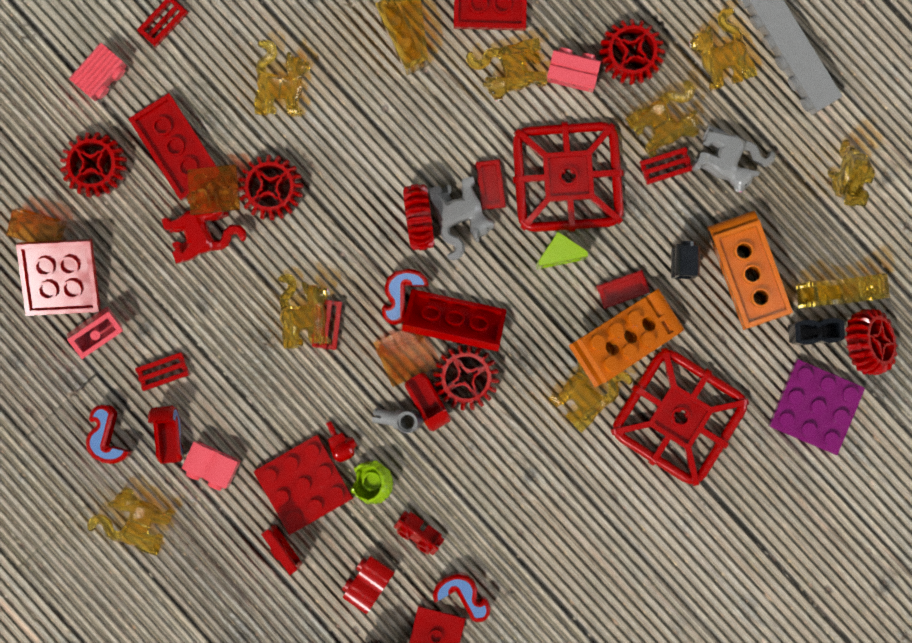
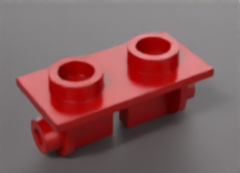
M404 511L400 519L393 526L397 529V533L406 540L411 539L415 542L417 548L423 553L434 555L445 540L441 537L442 534L429 524L424 531L420 530L419 528L424 521L411 511L410 513Z

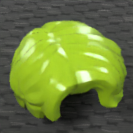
M377 460L365 461L354 467L356 481L353 484L351 493L355 494L358 499H361L366 504L382 503L386 498H389L393 488V477L389 469Z

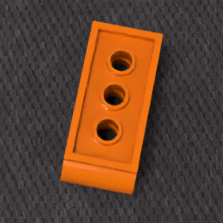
M753 210L707 226L712 246L742 329L746 330L793 313L756 212ZM737 248H746L749 252L748 258L739 257ZM746 270L755 271L757 280L753 282L747 280L745 277ZM759 292L765 296V303L763 305H759L754 301L755 293Z
M658 288L568 346L594 387H597L609 381L685 329Z

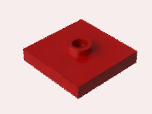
M276 525L271 526L261 534L270 546L273 556L281 562L289 575L300 568L302 561Z
M418 605L409 643H460L466 617Z

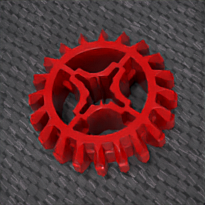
M630 19L629 26H627L624 20L620 21V28L615 24L612 25V32L606 31L604 35L606 39L600 42V45L604 48L599 50V55L606 56L600 60L601 64H609L604 71L608 73L613 70L614 73L611 76L613 80L616 79L617 75L621 76V84L625 82L626 78H629V85L634 84L635 78H637L639 84L644 82V76L650 80L653 77L651 72L657 73L659 71L657 65H662L664 61L659 56L664 55L665 50L658 48L664 42L663 40H655L659 36V32L656 31L651 34L650 31L653 26L648 25L646 29L643 28V20H640L638 26L635 25L634 19ZM624 35L638 36L633 41L620 39V37ZM644 41H646L650 48V60L646 57L647 54H645L642 50V44ZM613 44L618 47L617 50L622 54V60L619 64L613 55ZM638 44L635 55L633 54V56L625 60L629 50ZM630 63H636L639 66L642 64L644 66L637 70L626 69V66Z
M86 132L85 140L80 135H77L76 140L78 143L75 144L72 141H68L72 148L70 151L63 149V153L68 156L67 158L60 159V162L66 164V166L60 168V171L68 173L64 176L63 180L70 182V189L74 190L77 188L78 194L86 193V196L91 198L94 192L97 197H102V190L106 194H111L110 186L116 189L119 187L115 181L117 179L124 180V177L119 173L120 171H127V168L120 164L125 163L127 158L120 156L124 150L121 147L116 148L118 145L116 140L110 141V136L107 134L102 137L101 133L95 132L92 137L91 133ZM93 146L104 147L101 151H97L94 154H88L84 151ZM110 155L111 169L108 173L105 169V163ZM78 157L82 160V166L78 170L79 174L76 171ZM87 158H89L92 161H95L96 164H98L97 168L100 171L91 168V162L88 161ZM94 175H99L103 178V180L97 183H84L87 178L90 179Z
M270 154L266 156V162H263V159L259 156L257 157L258 165L250 161L248 164L252 169L248 171L243 168L242 170L247 177H239L238 179L239 182L245 184V186L237 187L239 192H245L239 199L240 201L249 200L245 203L244 208L248 210L253 207L251 211L253 216H256L261 211L260 218L262 220H265L267 213H269L271 221L275 220V213H278V216L283 219L284 214L282 211L286 209L289 214H292L293 211L289 206L291 204L295 207L299 206V203L294 198L303 197L302 193L296 191V189L304 188L302 183H296V181L302 179L301 174L293 175L297 171V167L294 165L288 168L290 165L288 159L284 160L281 164V157L279 155L275 157L274 162H272ZM277 169L283 173L280 176L276 175L270 178L262 171ZM257 176L261 186L253 197L252 184ZM289 178L290 190L288 196L284 199L281 195V187L285 184L284 181ZM264 179L272 185L276 183V186L273 187L276 189L275 192L278 194L277 197L273 192L271 193L269 190L265 192V189L268 188L266 187L267 184L264 182ZM267 198H274L279 204L266 207L258 204V202L264 201Z
M425 184L407 186L403 190L410 247L413 250L433 248L435 242L428 189Z
M864 309L852 314L851 319L847 322L848 327L845 328L847 336L844 337L847 340L846 348L849 350L848 357L852 358V365H856L857 371H862L863 374L879 375L887 372L895 364L894 357L897 356L896 347H898L895 340L897 337L894 335L895 328L891 327V320L887 319L886 314L881 313L879 309Z
M458 345L459 353L457 354L450 348L448 351L452 357L449 359L446 355L442 354L441 358L446 361L445 364L436 363V367L441 368L442 371L441 373H433V376L441 377V381L434 382V386L442 385L443 389L437 391V394L441 395L444 392L447 394L443 402L446 403L450 398L453 399L452 408H455L457 402H460V408L463 411L465 410V403L470 404L471 410L475 409L473 403L475 401L478 402L480 407L484 406L481 398L484 396L490 401L491 397L487 394L488 390L494 393L497 391L496 388L490 386L491 382L499 383V379L492 378V374L499 373L498 369L490 370L489 367L494 365L495 361L491 360L488 363L485 361L489 353L486 352L482 357L479 356L481 352L479 347H477L475 353H471L472 346L470 345L467 346V352H463L462 345ZM459 358H474L482 365L474 369H467ZM453 362L458 370V376L455 380L446 384V371ZM459 366L466 373L478 371L473 375V379H471L473 380L471 382L473 389L466 382L454 384L461 377ZM486 371V384L479 393L474 380L477 375ZM458 386H465L473 397L461 398L454 395L451 390Z

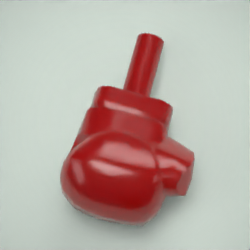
M332 421L326 423L332 435L328 442L334 460L344 462L352 458L355 454L354 448L357 446L354 438L345 437L343 432L337 434Z

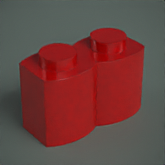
M372 555L369 559L363 557L356 568L359 571L354 580L349 578L342 588L345 592L342 598L365 614L369 612L395 573L394 570Z

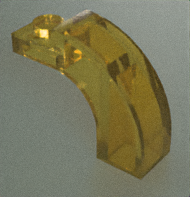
M887 273L796 284L799 308L890 298Z

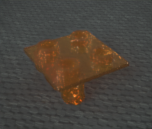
M236 164L187 170L189 187L187 199L188 204H190L191 215L240 210Z
M400 330L373 342L392 387L413 378L421 372L426 373L437 368L423 335Z

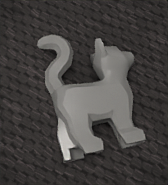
M708 126L702 138L704 140L702 145L707 147L710 145L716 146L717 151L715 155L701 152L699 158L695 159L692 170L705 169L716 178L729 181L735 191L740 193L751 184L754 177L760 174L759 171L737 166L743 151H750L753 161L763 167L771 166L776 156L774 151H770L767 157L764 158L761 156L758 146L751 141H745L738 135H729L721 129Z
M473 176L462 179V198L451 200L450 194L452 189L450 185L442 189L440 186L428 189L432 206L437 212L440 235L443 241L455 246V250L447 255L449 260L459 259L465 251L463 241L459 237L450 234L451 227L469 220L470 232L476 242H479L480 237L487 235L494 228V222L483 215L481 202L473 192V186L475 185Z

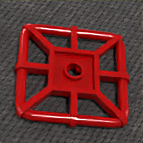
M568 121L556 125L528 126L517 129L513 133L515 135L513 138L515 177H512L516 187L517 216L522 230L532 232L568 230L569 232H575V229L611 227L616 224L619 225L623 221L622 177L624 176V171L621 169L619 137L615 129L616 126L612 122L610 124L607 122L568 124ZM603 131L588 150L570 151L569 133ZM562 134L563 152L547 153L528 136ZM609 136L611 170L593 171L592 154ZM522 142L543 159V174L524 176ZM565 170H570L571 174H575V178L571 179V183H566V180L561 177V175L565 174ZM593 178H612L614 211L594 194ZM544 182L545 199L527 217L525 183ZM590 200L609 217L575 220L574 201ZM567 201L568 220L533 222L550 202Z
M666 347L662 348L655 355L637 385L634 384L631 388L632 393L617 415L611 433L615 435V438L620 443L646 458L652 466L657 465L682 482L697 486L707 476L722 450L727 449L729 445L727 442L745 415L749 401L748 398L745 399V396L739 390L713 375L710 369H704L680 353L668 350ZM671 360L700 377L691 393L677 386ZM664 362L669 388L662 400H659L646 392L645 389L661 363ZM706 382H708L736 401L710 407L699 400L697 396ZM641 396L657 406L648 421L623 426ZM737 407L720 437L704 428L712 413ZM683 410L685 412L684 417L687 418L686 421L676 423L675 412L680 413ZM651 427L664 435V437L653 452L625 433ZM701 433L715 442V445L697 472L691 447ZM670 440L684 448L689 474L661 457Z

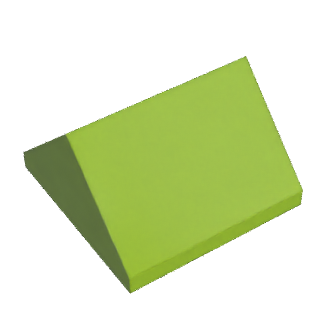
M557 232L537 262L536 269L583 261L588 257V252Z

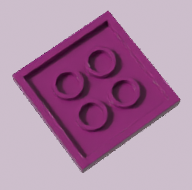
M796 359L768 427L831 454L838 455L865 388Z

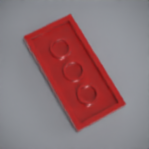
M170 93L128 118L181 201L222 176Z
M412 289L402 331L499 351L507 309Z

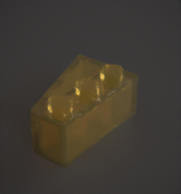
M381 0L375 3L377 14L406 75L408 76L429 66L421 0Z

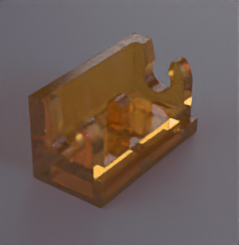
M17 208L12 210L6 235L27 242L62 240L67 221L24 208Z

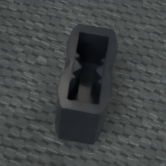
M681 241L680 244H676L675 248L671 249V279H695L700 277V246H695L694 241Z
M838 318L819 321L803 320L788 325L789 343L794 345H808L816 342L834 343L845 339L844 321Z

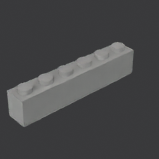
M738 0L740 6L743 9H747L750 14V21L756 30L759 29L763 35L762 40L766 48L772 50L776 56L775 62L778 68L782 71L784 70L787 74L789 86L793 91L798 92L801 97V105L805 111L814 115L842 97L841 92L784 0Z

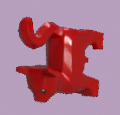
M213 197L205 198L200 208L187 211L175 220L170 218L161 219L164 229L169 230L170 233L184 231L187 241L185 243L178 241L172 243L175 249L172 254L176 264L191 261L200 254L226 248L233 234H237L239 239L244 242L247 237L246 231L240 225H229L223 231L221 239L214 240L207 221L220 220L228 217L229 214L223 211L221 205Z

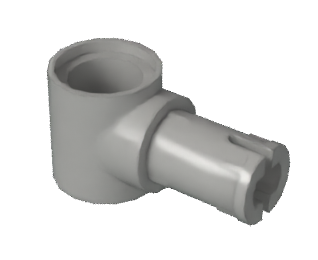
M375 408L373 415L378 416L372 417L373 423L390 425L403 433L417 431L423 424V417L416 410L404 411L397 409L396 411ZM407 415L412 416L414 419V426L412 428L408 427L405 423Z

